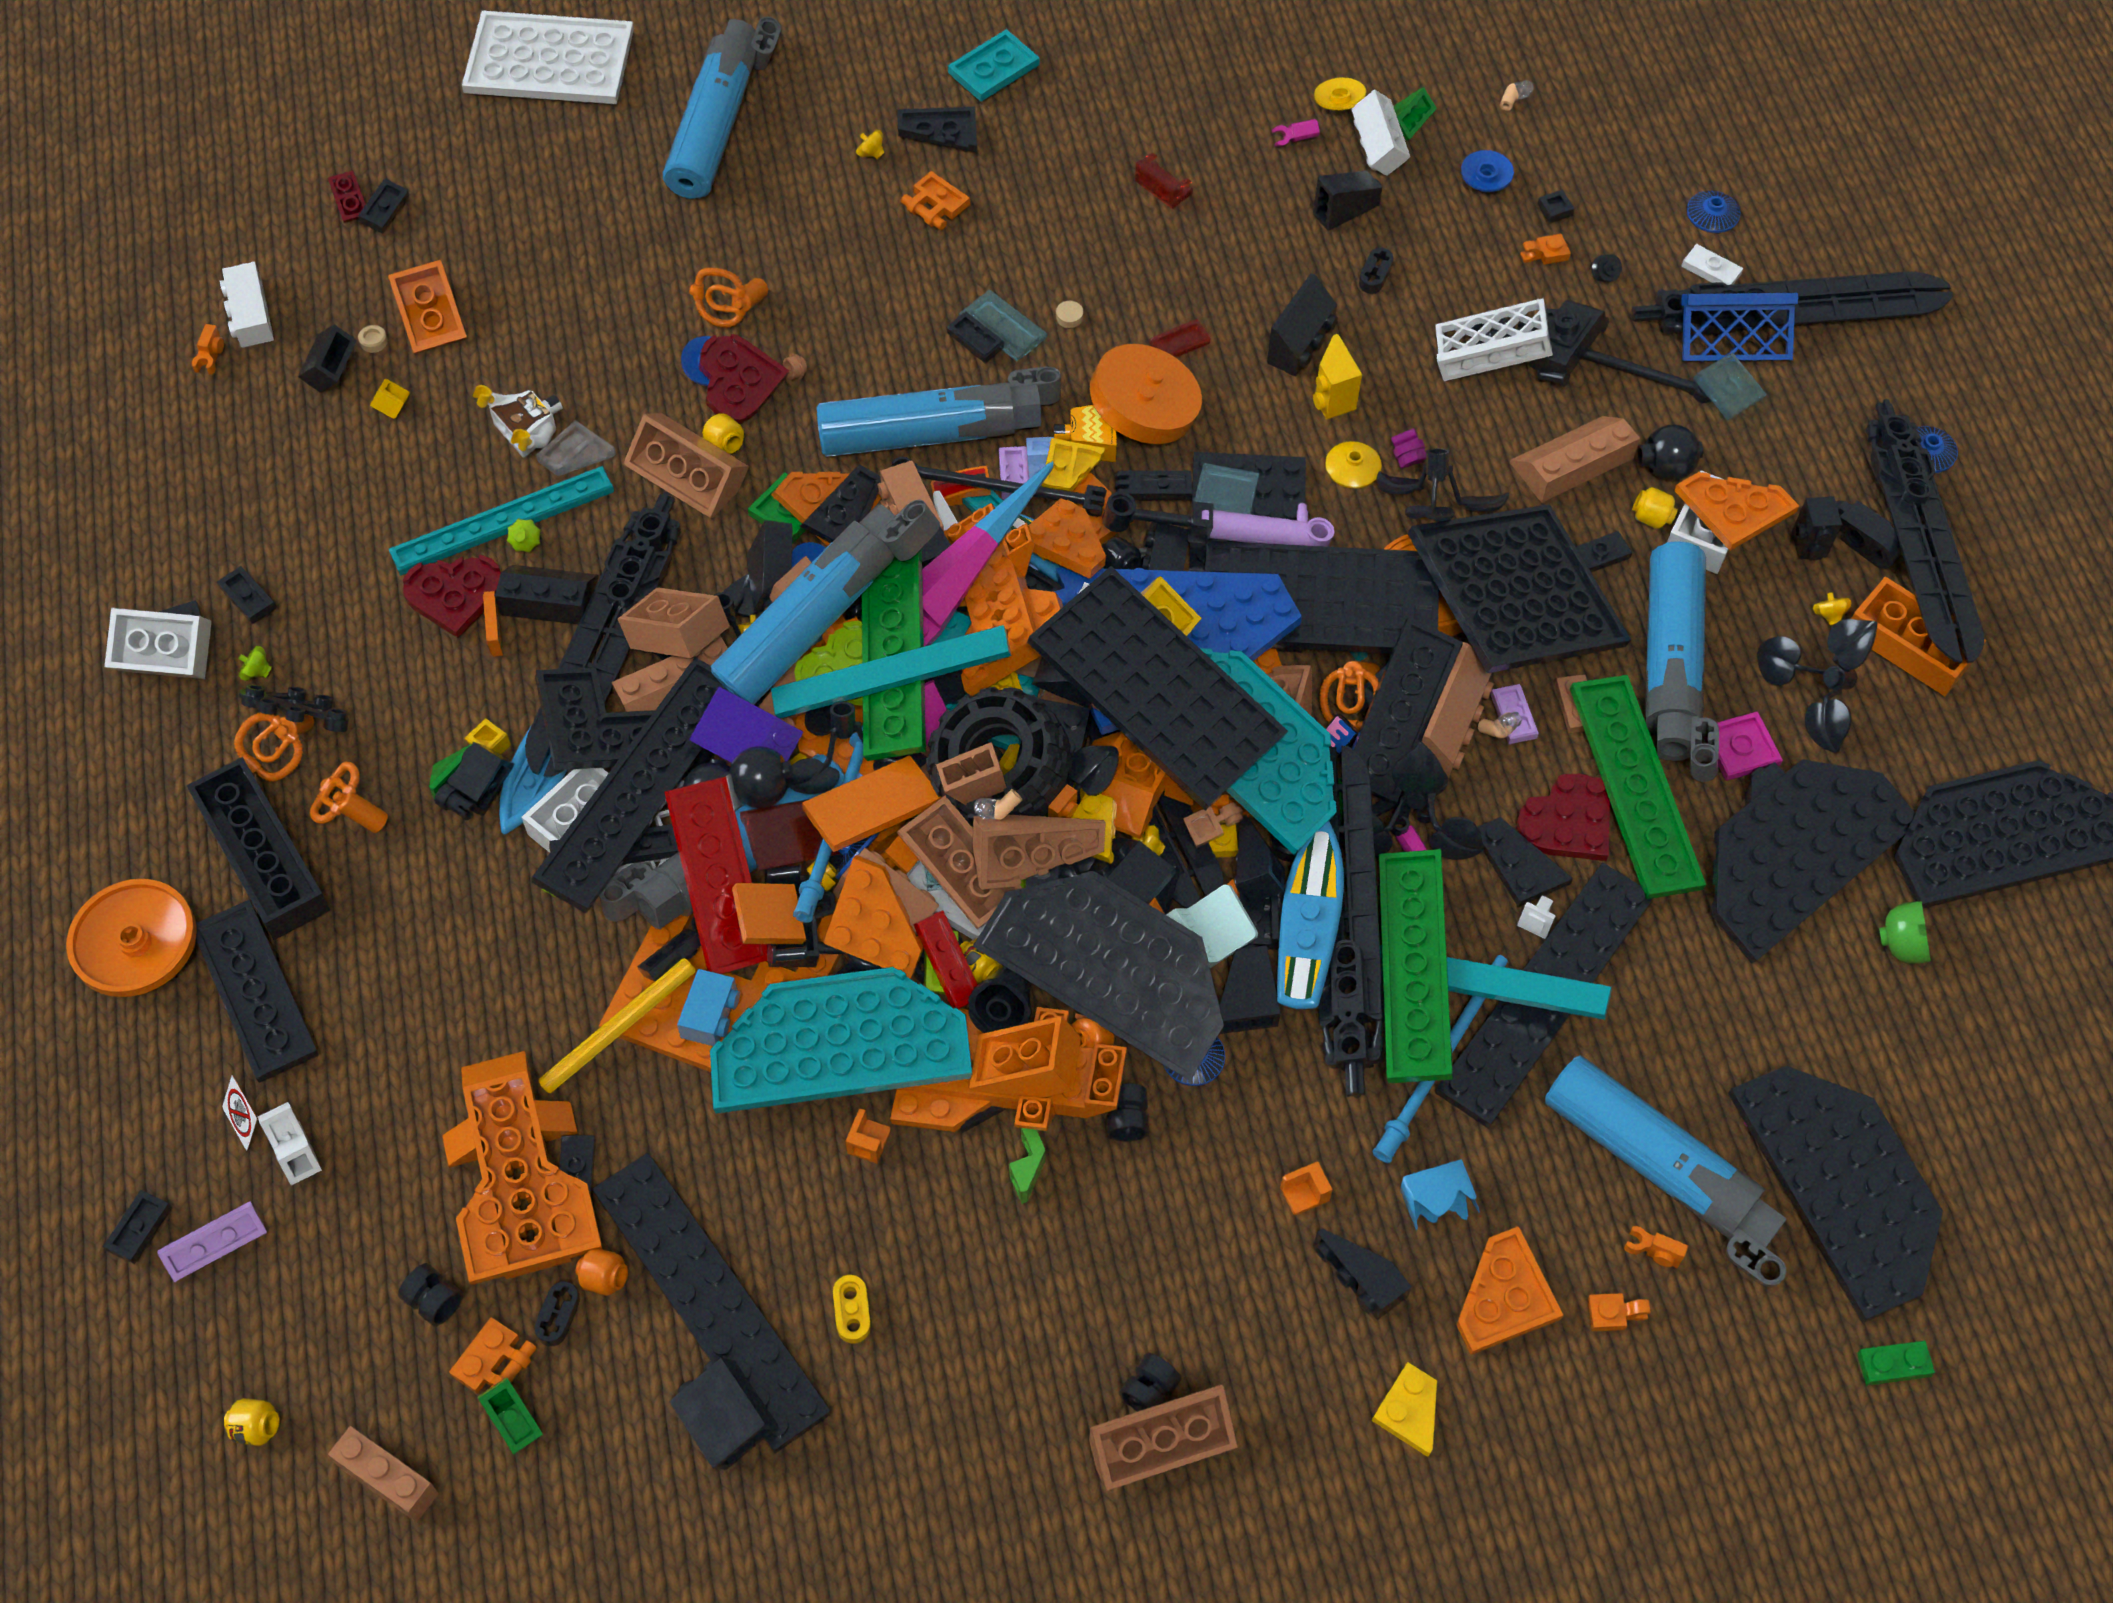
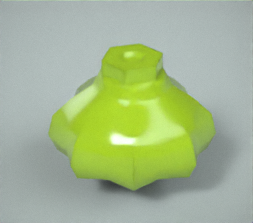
M518 518L513 525L507 527V542L513 546L515 552L524 551L530 553L534 547L540 545L539 536L541 529L535 526L532 519L523 520Z
M255 646L248 657L241 654L238 658L244 662L239 673V677L242 680L247 681L262 676L266 678L272 668L269 666L265 650L261 646Z

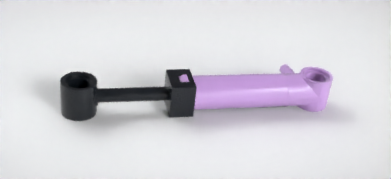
M1116 492L1108 498L1102 516L1104 526L1113 532L1127 530L1133 520L1186 526L1187 541L1207 544L1208 539L1212 538L1244 543L1328 547L1334 536V527L1328 520L1319 517L1313 518L1308 522V510L1305 503L1298 505L1297 520L1213 510L1212 503L1193 501L1189 514L1183 515L1136 509V503L1132 496L1124 492Z

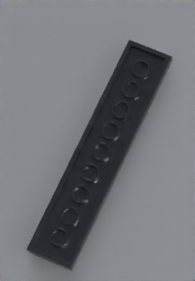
M694 657L532 876L531 883L585 914L589 911L667 802L664 791L678 787L704 750L701 746L690 741L689 738L718 686L727 690L712 674L710 665Z
M1602 862L1523 971L1594 983L1654 898L1646 899L1645 893L1639 884ZM1500 1001L1453 1065V1080H1442L1436 1088L1435 1094L1489 1129L1571 1014Z
M646 1153L592 1189L710 1361L716 1358L736 1361L778 1424V1427L764 1438L774 1454L831 1415V1411L649 1153Z

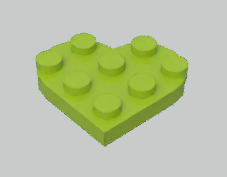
M862 621L845 622L842 628L836 630L833 635H829L826 646L815 647L802 660L799 659L794 670L795 680L799 681L862 664ZM863 696L845 702L853 705H863Z

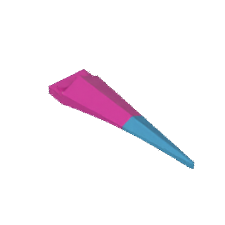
M1053 461L1049 462L922 569L924 646L931 645L942 634L990 557L1052 471Z

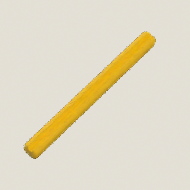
M686 958L681 959L540 1077L538 1081L542 1088L548 1093L556 1090L693 975L696 971L693 965Z

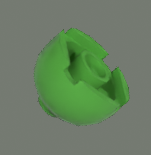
M1922 901L1899 904L1891 909L1886 916V927L1879 928L1882 946L1889 945L1892 956L1907 964L1931 962Z

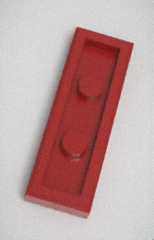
M944 910L914 923V928L951 1007L959 1009L969 1004V996L978 984Z

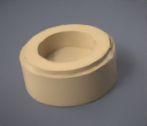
M1064 301L1056 309V320L1065 328L1077 327L1083 321V308L1075 301Z
M377 325L363 328L358 335L361 348L369 353L383 350L388 343L385 330Z

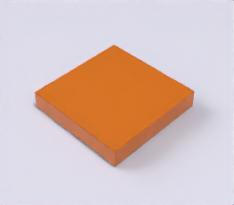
M735 883L732 891L743 944L804 943L806 935L803 922L798 921L797 917L793 916L798 903L795 884Z

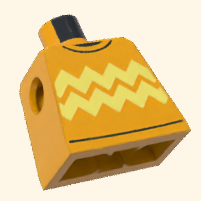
M1094 405L1071 409L1070 424H1054V439L1105 448L1101 461L1116 462V430L1103 420Z

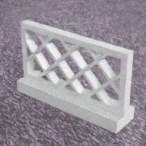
M1544 298L1436 324L1437 362L1443 381L1553 355ZM1539 309V312L1533 318L1525 316L1528 312ZM1505 317L1511 318L1505 325L1498 322ZM1519 321L1526 324L1520 331L1513 328ZM1484 324L1479 331L1471 329L1474 325ZM1534 327L1539 329V330L1531 331ZM1491 328L1499 330L1493 337L1485 335ZM1457 331L1451 338L1443 335L1444 332ZM1465 334L1471 336L1472 338L1465 344L1459 342ZM1506 334L1511 335L1510 337L1503 338ZM1479 340L1485 342L1475 345ZM1452 347L1457 348V350L1449 351Z

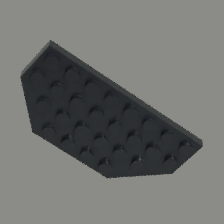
M1802 759L1714 831L1716 859L1713 861L1715 901L1712 902V916L1751 963L1757 961L1905 835L1915 815L1914 810L1881 772Z
M2041 760L1932 785L1927 788L1894 858L1915 902L1922 901L1923 909L2113 862V793L2109 792L2106 795L2091 788V783L2069 773L2065 776L2049 769L2051 765Z
M1095 871L1006 892L973 945L979 951L1084 1016L1097 1022L1105 1029L1189 1081L1192 1080L1224 1027L1203 937Z
M1788 1066L1731 1088L1728 1092L1730 1098L1862 1323L1919 1299L1924 1293L1943 1210L1875 1099Z

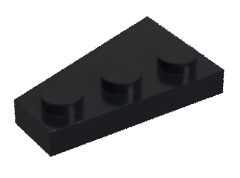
M975 107L897 109L898 136L977 153Z
M859 464L800 527L829 543L833 542L853 521L860 523L870 512L878 494L877 484L881 483V477Z
M1501 817L1478 826L1485 845L1483 852L1517 907L1572 883L1573 878Z

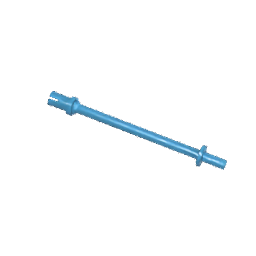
M853 733L849 740L854 750L842 785L857 779L864 758L863 744L857 733ZM824 838L809 880L800 884V897L793 912V916L797 917L798 921L805 923L813 920L818 900L823 898L825 892L821 881L832 849Z
M1497 955L1492 965L1505 967L1508 960L1502 955ZM1471 997L1451 1030L1452 1053L1486 998ZM1420 1081L1397 1120L1387 1122L1384 1127V1135L1372 1151L1377 1159L1390 1163L1402 1141H1407L1410 1136L1408 1125L1435 1081Z

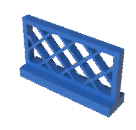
M1798 293L1682 294L1681 305H1684L1682 361L1793 360L1795 304H1798ZM1723 310H1728L1736 318L1726 329L1715 320ZM1734 310L1744 311L1740 315H1738ZM1750 310H1755L1763 318L1753 329L1742 319ZM1762 310L1771 311L1766 315ZM1777 310H1787V322L1779 329L1770 320V317ZM1691 311H1701L1708 318L1698 330L1691 323ZM1708 311L1716 312L1711 316V314ZM1711 322L1721 331V334L1712 343L1701 334ZM1738 322L1749 332L1739 343L1728 333ZM1765 322L1776 332L1766 343L1755 333ZM1692 330L1694 334L1690 337V331ZM1698 336L1706 344L1707 348L1700 355H1690V343ZM1724 336L1735 346L1727 355H1721L1714 347ZM1753 336L1762 347L1754 354L1749 355L1741 346ZM1778 336L1786 342L1785 354H1775L1769 347ZM1711 350L1715 355L1706 354ZM1737 350H1739L1743 355H1733V354H1734ZM1764 350H1766L1769 354H1761V353H1762Z

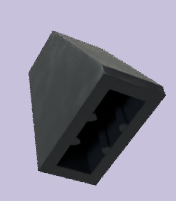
M1368 171L1322 175L1317 179L1313 215L1327 231H1330L1380 206L1383 187Z
M764 520L746 555L754 611L764 612L765 608L773 603L770 599L773 586L791 570L793 528L790 523Z
M1251 944L1241 949H1236L1220 1003V1011L1224 1023L1220 1034L1278 1027L1281 1013L1279 1003L1277 1002V993L1267 946L1258 947Z

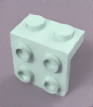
M1222 885L1189 908H1175L1166 914L1203 937L1210 968L1258 936L1257 929L1231 885Z

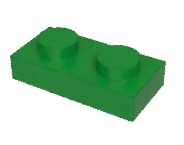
M1926 1341L1865 1348L1857 1352L1866 1386L1928 1378L1935 1374Z

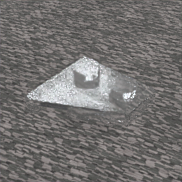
M575 420L543 448L536 457L540 464L557 476L612 458L616 455V451L612 445Z

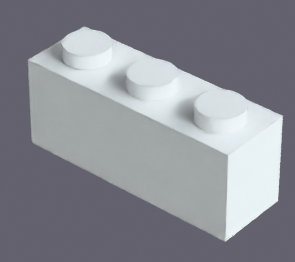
M1374 89L1351 109L1355 118L1354 125L1359 130L1361 136L1360 143L1368 157L1366 159L1367 164L1372 170H1378L1388 176L1410 158V154L1391 99Z
M255 262L223 268L224 280L220 281V286L224 297L228 296V300L224 301V306L228 318L232 317V321L228 322L232 338H238L241 348L274 341L262 279Z

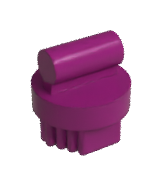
M1415 428L1391 437L1395 446L1393 450L1394 456L1398 459L1402 469L1426 460V452L1424 450L1426 447L1423 439L1418 438Z

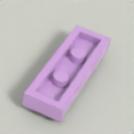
M251 1201L161 1248L157 1252L172 1280L176 1282L267 1233Z

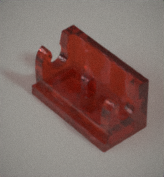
M1150 153L1141 161L1138 160L1136 162L1135 181L1170 208L1174 209L1193 194V188L1189 186L1192 181L1186 178L1180 182L1162 169L1158 162L1153 161L1157 158V155Z

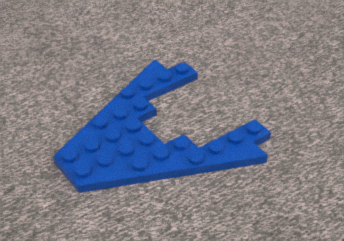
M1065 567L1056 568V578L1062 589L1054 592L1061 598L1063 607L1078 595L1084 582L1092 583L1107 569L1099 570L1089 579ZM1136 568L1134 570L1115 569L1140 593L1161 576L1202 618L1187 637L1199 648L1212 649V652L1229 653L1230 650L1242 651L1254 661L1301 624L1302 616L1278 574L1145 570L1143 568ZM1091 705V714L1102 735L1119 730L1105 715Z

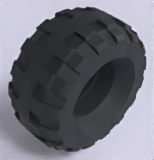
M996 687L984 688L977 695L971 697L970 694H967L957 700L959 704L951 711L947 709L938 720L940 726L937 730H933L928 743L930 753L928 758H926L927 772L932 781L931 785L938 797L946 795L972 827L974 816L995 815L996 801L1001 800L1011 789L1021 796L1022 801L1008 815H1040L1044 817L1048 813V806L1066 786V778L1072 770L1071 745L1066 731L1057 716L1035 695L1031 696L1024 693L1021 689L1012 687L1004 688L1003 690H998ZM1008 734L1018 736L1022 740V752L1018 762L1008 773L1003 775L1007 787L1003 789L1004 791L992 795L990 799H976L967 803V805L944 792L936 764L981 747L986 741L995 736Z

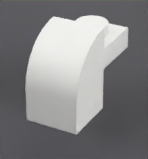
M289 1102L258 1116L259 1123L269 1139L277 1160L291 1185L322 1171L309 1139Z

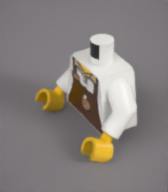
M478 385L473 393V397L478 398L477 405L479 407L485 408L487 404L490 406L489 409L494 425L523 458L536 448L547 447L556 431L553 414L563 409L561 402L554 394L541 401L533 391L528 390L520 394L502 395L492 393L490 388L484 385Z

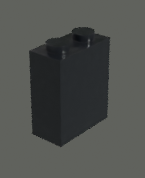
M716 1358L704 1366V1373L698 1378L681 1385L677 1390L678 1394L669 1402L713 1469L727 1470L778 1427V1424L736 1361Z

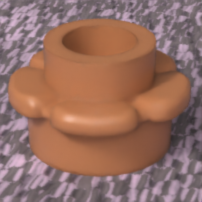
M792 353L783 360V366L789 370L787 377L790 380L795 378L801 380L807 371V364L804 358Z

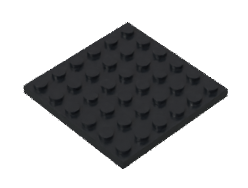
M1550 504L1414 525L1407 533L1487 673L1626 647L1631 641V638Z

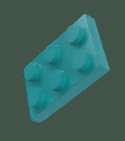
M1006 29L949 64L948 73L982 102L1039 66L1040 57Z

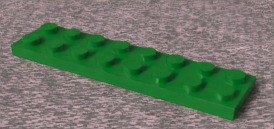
M922 548L916 555L906 561H900L895 557L862 593V663L924 647ZM918 680L910 684L863 696V756L867 761L926 752L924 680Z
M1628 675L1572 683L1569 688L1638 880L1645 893V898H1659L1703 890L1706 886L1704 877Z
M1441 849L1379 854L1388 1083L1453 1080Z

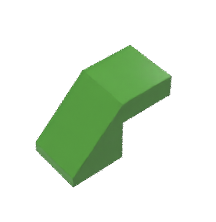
M1021 1128V1139L1029 1156L1009 1163V1176L1021 1204L1028 1202L1045 1164V1148L1037 1130Z

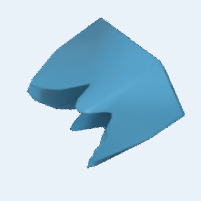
M1462 1159L1403 1176L1400 1191L1416 1230L1418 1229L1417 1220L1419 1215L1422 1214L1428 1221L1436 1223L1438 1217L1445 1214L1448 1209L1456 1212L1461 1219L1467 1221L1466 1196L1470 1198L1479 1212V1207L1475 1201L1477 1195Z

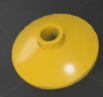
M1351 78L1327 80L1321 83L1314 92L1316 103L1330 110L1353 108L1366 97L1365 86Z
M1354 441L1343 442L1333 447L1329 451L1325 462V468L1329 477L1338 485L1351 489L1364 488L1374 483L1382 467L1381 459L1373 448L1364 443Z

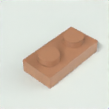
M1585 675L1556 678L1555 681L1568 733L1584 732L1569 688L1572 683L1587 681Z

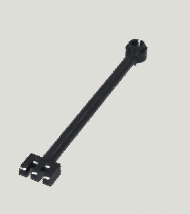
M1519 321L1516 330L1520 331L1526 324ZM1588 349L1582 359L1690 392L1689 395H1692L1700 403L1713 401L1717 391L1715 382L1710 378H1703L1699 381L1694 380L1693 382Z
M898 457L894 459L891 467L911 461V459ZM914 463L920 477L924 479L1014 493L1024 484L921 467ZM1087 485L1086 494L1040 486L1033 497L1056 501L1061 498L1069 500L1074 504L1083 505L1088 515L1100 517L1103 513L1102 507L1105 503L1104 498L1106 497L1107 490L1103 487Z

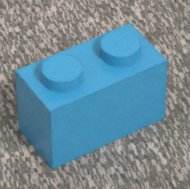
M702 969L697 970L677 1023L681 1038L714 1046L718 1040L720 1041L721 1037H726L730 1025V1019H728L730 1010L736 1009L740 998V991L737 990L735 978Z

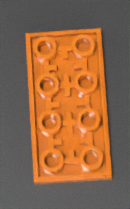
M909 755L802 802V809L832 851L836 852L924 812L942 797H938L929 779Z

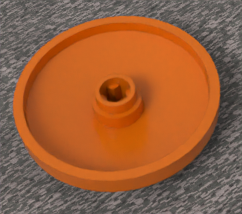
M131 879L115 883L92 896L75 915L67 935L66 949L68 960L79 978L88 987L101 994L114 997H130L150 992L171 980L188 961L196 941L197 928L195 916L183 896L163 882L150 879Z

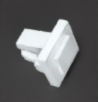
M1542 895L1536 906L1527 902L1517 926L1546 939L1556 916L1549 912L1553 900Z

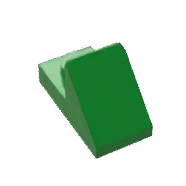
M507 1377L477 1397L513 1454L543 1435Z

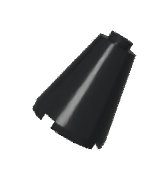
M1003 966L979 983L971 992L968 1001L969 1017L976 1028L983 1033L1027 1024L1031 1017V982Z

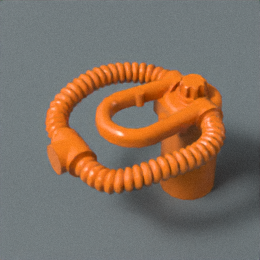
M703 268L699 270L695 283L690 287V295L695 299L696 310H698L702 319L714 326L729 328L739 324L743 316L746 315V312L768 294L766 282L763 279L754 278L743 285L741 279H738L739 277L733 274V272L721 268ZM705 276L725 277L735 284L736 289L714 284L707 289L705 295L706 301L712 309L735 313V317L729 320H721L706 312L705 306H703V280ZM718 290L723 295L726 293L731 294L732 306L716 304L712 299V292Z
M1349 661L1343 668H1338V670L1331 672L1324 679L1321 686L1322 689H1320L1321 696L1319 701L1323 717L1328 724L1334 718L1327 702L1328 690L1331 684L1339 678L1336 695L1337 706L1343 713L1355 714L1364 705V686L1366 683H1371L1373 694L1375 695L1379 685L1378 678L1375 675L1381 670L1377 664ZM1345 684L1357 685L1355 693L1358 694V701L1353 708H1347L1343 703V695L1346 692L1344 690ZM1348 720L1353 726L1360 730L1363 721L1360 722L1359 720Z
M261 712L247 718L237 731L234 739L235 751L238 752L237 755H240L239 758L243 757L253 774L256 773V775L269 782L281 780L291 774L300 764L303 747H301L302 744L299 737L313 727V716L305 714L303 722H292L286 720L285 716L280 717L279 715ZM261 721H269L271 725L253 741L252 749L257 759L267 763L274 762L280 758L289 744L292 743L294 745L293 758L284 768L275 773L263 770L261 768L262 765L252 755H249L244 747L243 740L248 730L254 724ZM273 732L283 743L275 748L276 752L272 756H266L260 751V743Z
M343 762L334 771L333 776L321 781V788L319 789L321 792H319V795H317L314 803L311 805L310 817L318 824H326L331 822L336 816L343 814L372 833H377L384 827L388 814L356 794V787L359 784L360 778L359 770L354 763ZM347 771L351 775L348 785L341 779ZM336 787L342 789V793L337 791L333 795V800L329 798ZM323 804L330 807L329 812L326 814H319Z

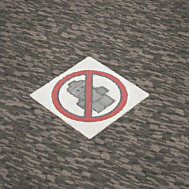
M232 1075L222 1108L247 1151L257 1117Z

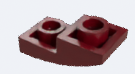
M354 171L328 177L343 223L358 219V215L366 204Z

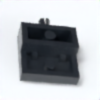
M1284 883V892L1253 903L1243 893L1239 892V900L1258 931L1257 938L1247 945L1267 946L1268 950L1279 949L1280 921L1286 883Z

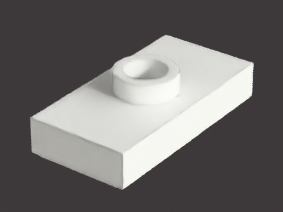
M1698 244L1686 256L1681 266L1712 283L1723 282L1727 285H1734L1743 271L1742 267Z

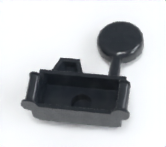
M1566 300L1559 309L1546 308L1553 355L1529 361V367L1538 370L1539 382L1542 380L1560 383L1561 387H1565L1569 382L1571 372L1599 333H1604L1608 327L1609 318L1605 317V311L1572 300ZM1502 318L1498 322L1505 325L1509 320ZM1484 324L1474 325L1471 329L1479 331ZM1491 328L1485 335L1493 337L1499 330ZM1506 334L1503 338L1510 337L1511 335ZM1479 340L1475 345L1485 342Z
M800 864L798 866L770 868V865H766L764 884H795L799 900L800 884L809 880L810 875H801ZM825 891L823 898L818 900L813 920L809 923L803 922L806 940L803 944H767L769 967H816L819 954H844L846 961L858 972L883 968L828 946L823 942H818L816 919L834 914L836 908L835 893Z

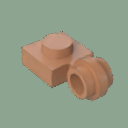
M1235 802L1227 804L1219 809L1220 815L1218 816L1215 815L1210 806L1206 811L1203 809L1183 818V822L1195 847L1198 848L1223 836L1224 832L1220 823H1225L1227 827H1230L1242 821L1243 817L1241 814L1243 810L1241 806L1237 807Z

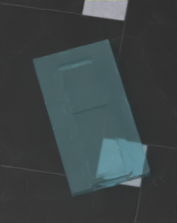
M990 289L959 313L960 316L965 311L1001 338L1005 344L1002 351L1017 362L1048 337L1045 331Z

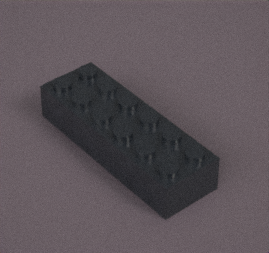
M243 757L186 785L273 940L330 911L322 892Z

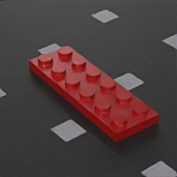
M719 777L664 791L707 971L724 974L768 961L767 944H743L732 888L735 883H752L727 777Z

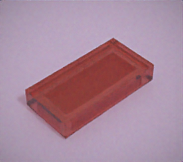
M1195 319L1151 337L1149 345L1161 349L1176 358L1210 344L1211 337L1199 320Z

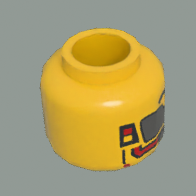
M976 938L970 942L964 941L960 947L977 984H979L999 970L1002 964L973 947L977 940Z
M242 1398L237 1400L230 1410L227 1411L224 1418V1426L232 1442L261 1446L276 1434L279 1427V1416L270 1402Z

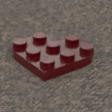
M735 334L719 337L713 335L705 342L700 353L699 369L710 380L707 387L706 405L716 415L719 413L727 414L739 424L749 420L761 409L789 373L787 368L744 338Z
M478 555L479 558L471 557L465 560L463 557H460L451 564L441 560H437L438 563L422 565L421 562L412 567L403 578L404 597L407 604L413 610L459 638L484 612V592H496L501 575L499 566L494 560L484 555Z
M1581 773L1560 775L1552 786L1549 796L1530 797L1526 800L1516 823L1517 831L1545 855L1607 861L1609 856L1610 800L1603 780Z

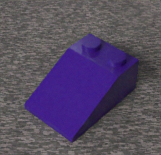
M718 686L689 740L730 763L740 752L754 746L774 749L783 756L785 761H788L803 731Z

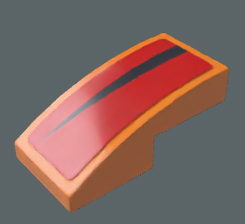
M987 466L956 471L957 473L989 478ZM936 480L931 481L932 496L934 491L940 490L948 506L962 505L963 498L987 496L991 494L990 489Z

